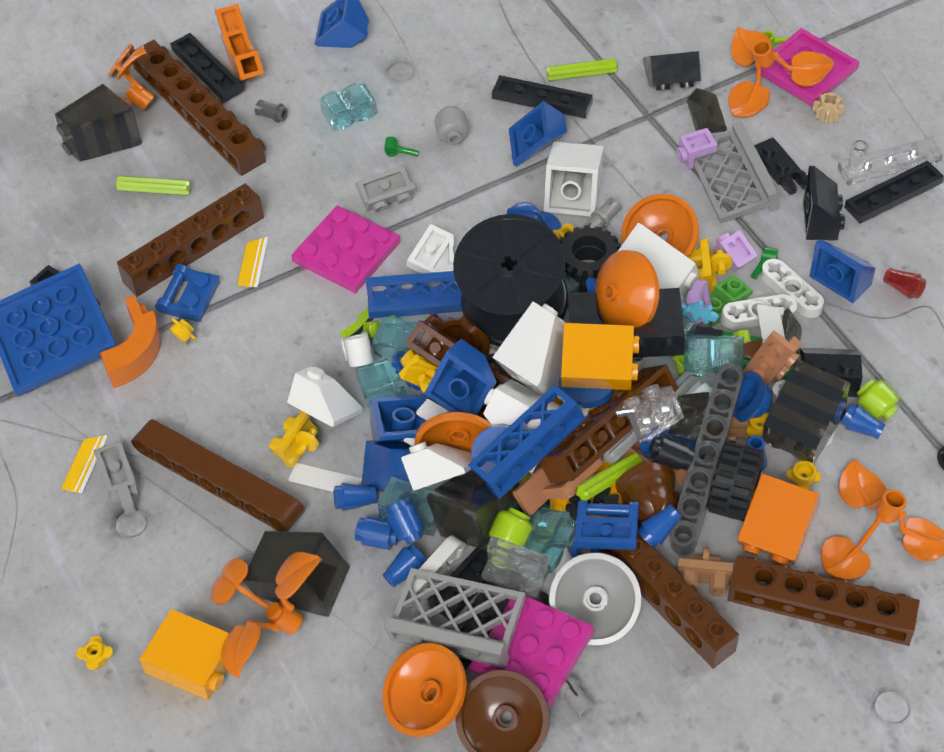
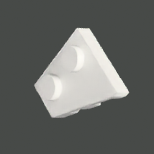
M430 224L408 258L406 267L419 273L453 271L454 235Z

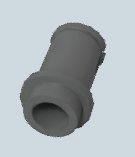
M258 100L255 105L264 108H255V114L258 116L271 118L276 123L284 122L287 118L288 109L281 103L276 105Z

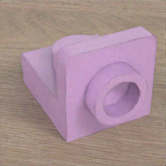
M708 128L679 136V147L676 149L679 161L684 162L689 170L693 168L695 158L717 152L718 144Z
M741 230L732 235L729 231L716 239L718 245L712 249L714 254H716L717 250H723L724 253L732 257L733 265L731 268L734 272L758 256Z
M696 280L692 289L688 291L687 307L691 303L696 304L699 300L703 301V308H706L708 305L712 306L707 280ZM700 318L694 324H699L703 322L702 318Z

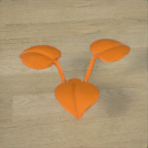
M737 27L732 40V57L738 65L748 67L756 62L757 70L755 84L750 81H744L736 84L731 89L728 97L731 113L735 117L744 118L756 115L765 109L770 100V91L766 87L760 86L761 69L770 67L774 60H777L787 71H792V81L802 87L814 86L821 82L833 68L834 61L824 54L806 51L794 55L791 60L792 66H789L779 56L778 52H773L770 39L765 34Z
M130 43L115 61L108 75L111 77L118 70L116 78L120 80L124 76L129 81L131 86L125 93L128 99L105 91L99 92L83 109L78 122L81 128L88 111L105 97L124 102L128 106L133 103L143 111L155 97L154 94L141 84H138L130 74V67L134 61L141 55L147 54L143 45L138 47L130 56V52L134 50V46Z
M857 459L852 460L847 465L839 480V495L852 508H862L866 505L871 510L876 507L877 518L856 546L850 539L842 536H834L825 541L820 555L823 569L827 574L836 579H845L847 581L856 580L864 576L870 568L871 560L867 554L860 550L881 522L889 524L898 519L899 530L905 534L902 539V545L912 557L920 561L930 562L944 556V531L932 522L919 517H911L905 523L907 515L903 511L907 503L905 496L897 490H887L880 478L864 468Z
M296 552L289 556L280 567L275 579L279 585L275 589V593L282 602H273L271 605L240 585L248 573V565L240 558H234L226 563L221 571V575L212 586L211 600L217 605L225 604L232 598L237 589L267 609L266 618H268L269 622L249 620L245 626L237 625L232 629L225 639L221 650L223 665L229 673L240 678L245 662L259 641L261 635L260 628L271 629L276 633L280 629L288 635L294 634L299 629L303 619L302 614L294 610L295 606L287 599L298 590L315 567L323 560L322 558L305 552Z

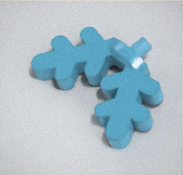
M701 300L696 304L691 303L688 307L684 302L681 303L685 340L688 342L694 337L695 326L693 324L702 318L703 323L708 324L710 321L715 322L719 318L718 313L712 311L713 307L711 305L703 308V301Z

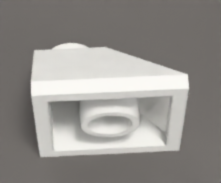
M308 367L295 373L287 401L290 405L331 427L363 413L364 408L334 378L324 374L322 369Z
M426 442L409 447V454L401 457L413 491L471 470L468 466L472 461L470 452L438 443L427 446Z

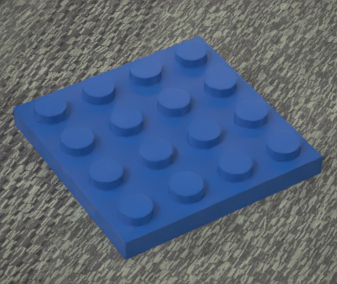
M80 263L0 300V357L12 388L18 397L101 358L100 352L117 346Z

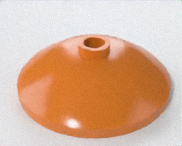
M655 194L640 200L629 210L622 224V244L637 223H640L660 238L663 234H668V238L665 241L688 258L696 248L699 239V222L694 210L686 201L671 194Z
M633 250L618 251L606 259L598 273L595 283L596 305L605 325L634 326V329L650 322L656 312L659 301L658 277L652 263L640 252Z
M442 413L428 419L419 427L415 435L414 445L426 442L427 446L438 443L471 453L474 440L483 430L492 425L487 420L471 413Z
M423 643L406 650L392 664L384 681L382 702L385 715L391 725L399 732L416 738L429 737L445 729L457 716L465 698L466 674L464 667L454 652L436 643Z

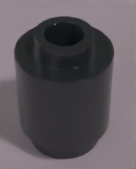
M662 433L659 437L655 436L652 439L649 453H652L651 459L675 470H687L694 459L695 449L691 448L690 444Z

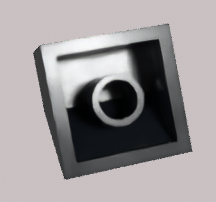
M699 51L643 57L649 86L656 85V90L671 89L670 84L680 83V88L695 86L694 81H701Z
M809 166L803 197L806 240H838L839 231L844 230L845 215L840 214V210L843 207V195H838L837 183L817 167Z
M799 349L800 369H802L803 374L844 392L843 397H858L857 392L860 390L863 374L861 355L856 350ZM801 387V390L807 396H820Z

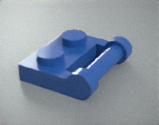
M177 264L172 271L173 277L163 297L157 300L155 308L158 312L166 315L201 322L220 284L219 276L191 270L185 265ZM182 281H187L188 284L178 303H172Z
M579 500L575 548L636 550L639 502L630 501L629 504H590L588 500ZM588 515H597V516H628V518H627V517H588Z

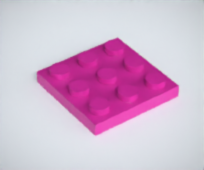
M800 28L773 52H778L779 56L789 66H792V57L798 53L811 51L824 54L834 61L833 68L825 78L814 86H799L792 81V71H787L777 60H774L770 67L762 68L761 76L813 107L814 101L819 100L820 94L832 92L859 67V61Z
M336 205L291 255L292 262L356 294L366 283V278L371 277L401 243L400 235Z
M526 596L508 650L509 660L506 668L478 661H472L468 668L471 673L477 676L495 670H510L523 674L541 689L550 708L595 630L588 623ZM510 599L502 614L512 610L516 600ZM501 623L492 628L488 636L490 639L502 641L506 629Z

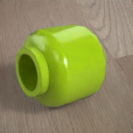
M871 379L857 392L859 396L857 404L878 420L883 417L887 421L899 410L895 405L899 402L900 397L885 380L875 381Z
M511 507L508 508V511H499L489 530V536L495 540L493 546L507 554H510L512 549L516 551L523 550L533 531V526L529 522L530 517Z

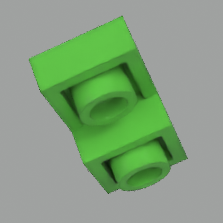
M735 275L717 284L713 294L710 295L713 307L712 311L718 313L719 318L715 322L710 321L707 325L714 327L720 323V316L724 306L731 302L747 300L753 290Z

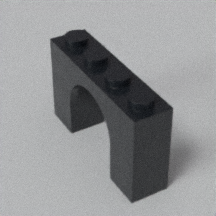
M680 288L659 289L658 306L652 320L634 329V336H639V353H633V358L679 356L685 354V331ZM596 292L568 293L569 323L605 325L597 314Z

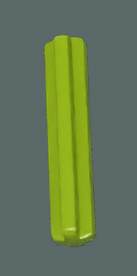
M615 58L548 66L546 75L549 81L616 73L618 64Z
M118 176L116 181V187L119 191L189 195L191 190L190 181Z
M635 452L627 455L580 483L575 490L576 496H579L584 501L592 498L615 484L618 478L627 470L642 464L643 459Z

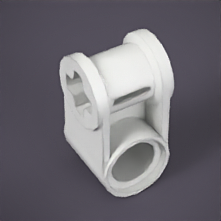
M367 332L347 338H340L344 359L350 367L363 366L374 362Z

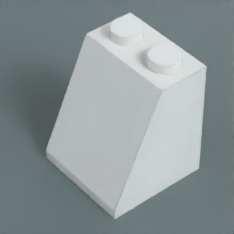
M553 142L546 164L545 212L590 216L596 210L604 146Z
M637 223L618 250H633L647 257L656 271L659 289L680 288L681 303L689 288L692 289L696 280L699 279V272L695 262L640 223Z
M532 302L494 354L493 359L509 376L543 396L554 384L557 387L559 386L565 322L547 304L541 307Z
M511 379L504 384H499L496 389L492 388L484 401L487 407L483 414L491 425L505 424L510 426L542 395ZM551 401L547 405V410H556L560 405ZM541 419L530 420L526 424V430H535L540 425ZM540 463L529 472L533 473L541 466Z

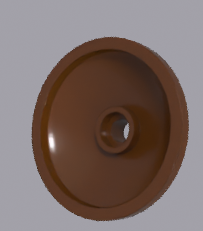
M510 670L490 671L478 676L466 687L462 707L455 717L456 729L463 746L468 752H538L543 746L550 728L549 706L541 689L525 675ZM506 711L512 715V721L509 724L503 720V714Z

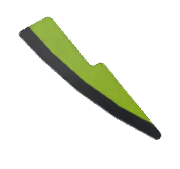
M368 308L357 315L359 320L340 332L342 337L347 338L361 334L363 332V324L374 320L369 319Z

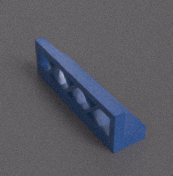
M454 271L367 277L369 319L387 318L391 315L400 317L462 312V292L458 285L454 283L456 281ZM430 282L440 283L436 287H430L427 284ZM403 284L413 285L410 289L401 288ZM384 286L387 289L384 291H373L372 287Z
M554 384L471 461L468 466L487 484L491 492L498 499H501L586 418L578 403ZM556 396L564 402L556 410H547V405ZM541 419L540 425L535 430H526V424L530 420ZM519 439V444L515 449L504 451V445L509 440ZM497 459V465L488 474L480 468L487 460Z

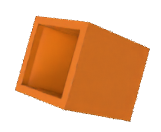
M762 473L737 539L739 545L743 546L742 551L755 556H759L760 552L771 556L770 561L776 564L787 566L788 563L796 565L820 505L819 493Z

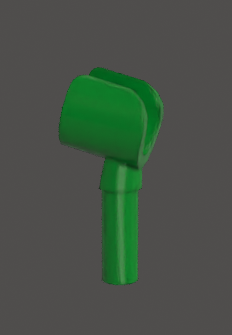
M390 136L385 139V153L388 156L393 157L398 153L418 157V150L399 146L397 138Z
M770 247L763 249L761 260L751 274V278L757 279L765 261L778 258V249Z

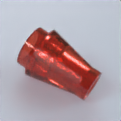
M892 268L886 271L883 279L884 283L889 284L909 299L920 298L926 287V279L922 278L921 274Z

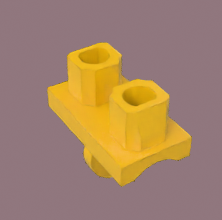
M708 238L700 240L701 248L694 249L689 259L695 262L697 267L703 266V268L698 269V280H707L710 292H714V288L718 284L717 272L719 275H724L726 270L732 267L733 263L732 257L724 253L723 250H717L716 254H714L710 250Z
M409 350L400 359L404 368L398 374L402 380L419 386L425 393L438 366L420 356L417 352Z
M302 410L297 417H288L283 427L285 435L282 438L274 437L269 444V448L274 456L280 457L286 467L290 468L295 466L306 450L316 451L319 446V442L315 438L319 429L311 422L310 415Z

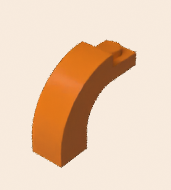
M234 4L214 10L227 56L237 78L244 80L264 74L258 51L254 50L249 40L239 5Z
M135 295L124 299L134 325L132 334L122 344L100 352L113 388L127 384L141 376L153 364L160 350L161 336L154 311L147 312L144 304H138Z

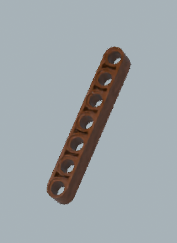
M150 419L131 440L134 448L142 455L281 533H288L305 512L302 503L293 496L156 420Z

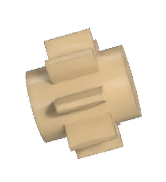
M835 93L820 94L819 100L814 101L813 111L816 112L815 118H818L823 123L838 122L839 115L844 114L845 105H842V97L839 98Z

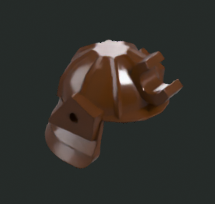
M434 313L430 314L425 320L457 341L462 339L484 355H489V339L470 317L465 315L461 318L449 317L443 321L438 314Z
M644 463L637 465L623 473L615 483L623 504H629L630 501L639 502L638 529L642 526L641 522L665 509L669 504L677 509L680 494L674 491L675 473L664 464Z

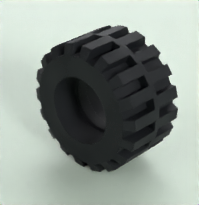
M589 225L581 229L579 227L573 228V232L567 231L564 233V237H560L559 241L565 255L563 278L567 289H571V293L587 292V278H597L606 259L616 253L621 247V243H618V238L615 235L611 236V232L607 229L602 231L601 227L595 226V228H590ZM582 260H593L595 262H583Z
M729 441L726 442L721 449L709 491L707 506L710 513L744 522L760 479L764 461L763 450Z

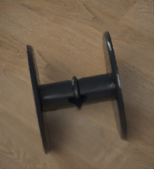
M503 214L483 220L464 235L456 249L453 261L454 277L462 292V313L470 317L486 334L490 344L500 347L532 302L541 307L547 304L558 313L557 316L560 319H564L568 307V290L563 278L565 255L558 237L548 226L529 216Z

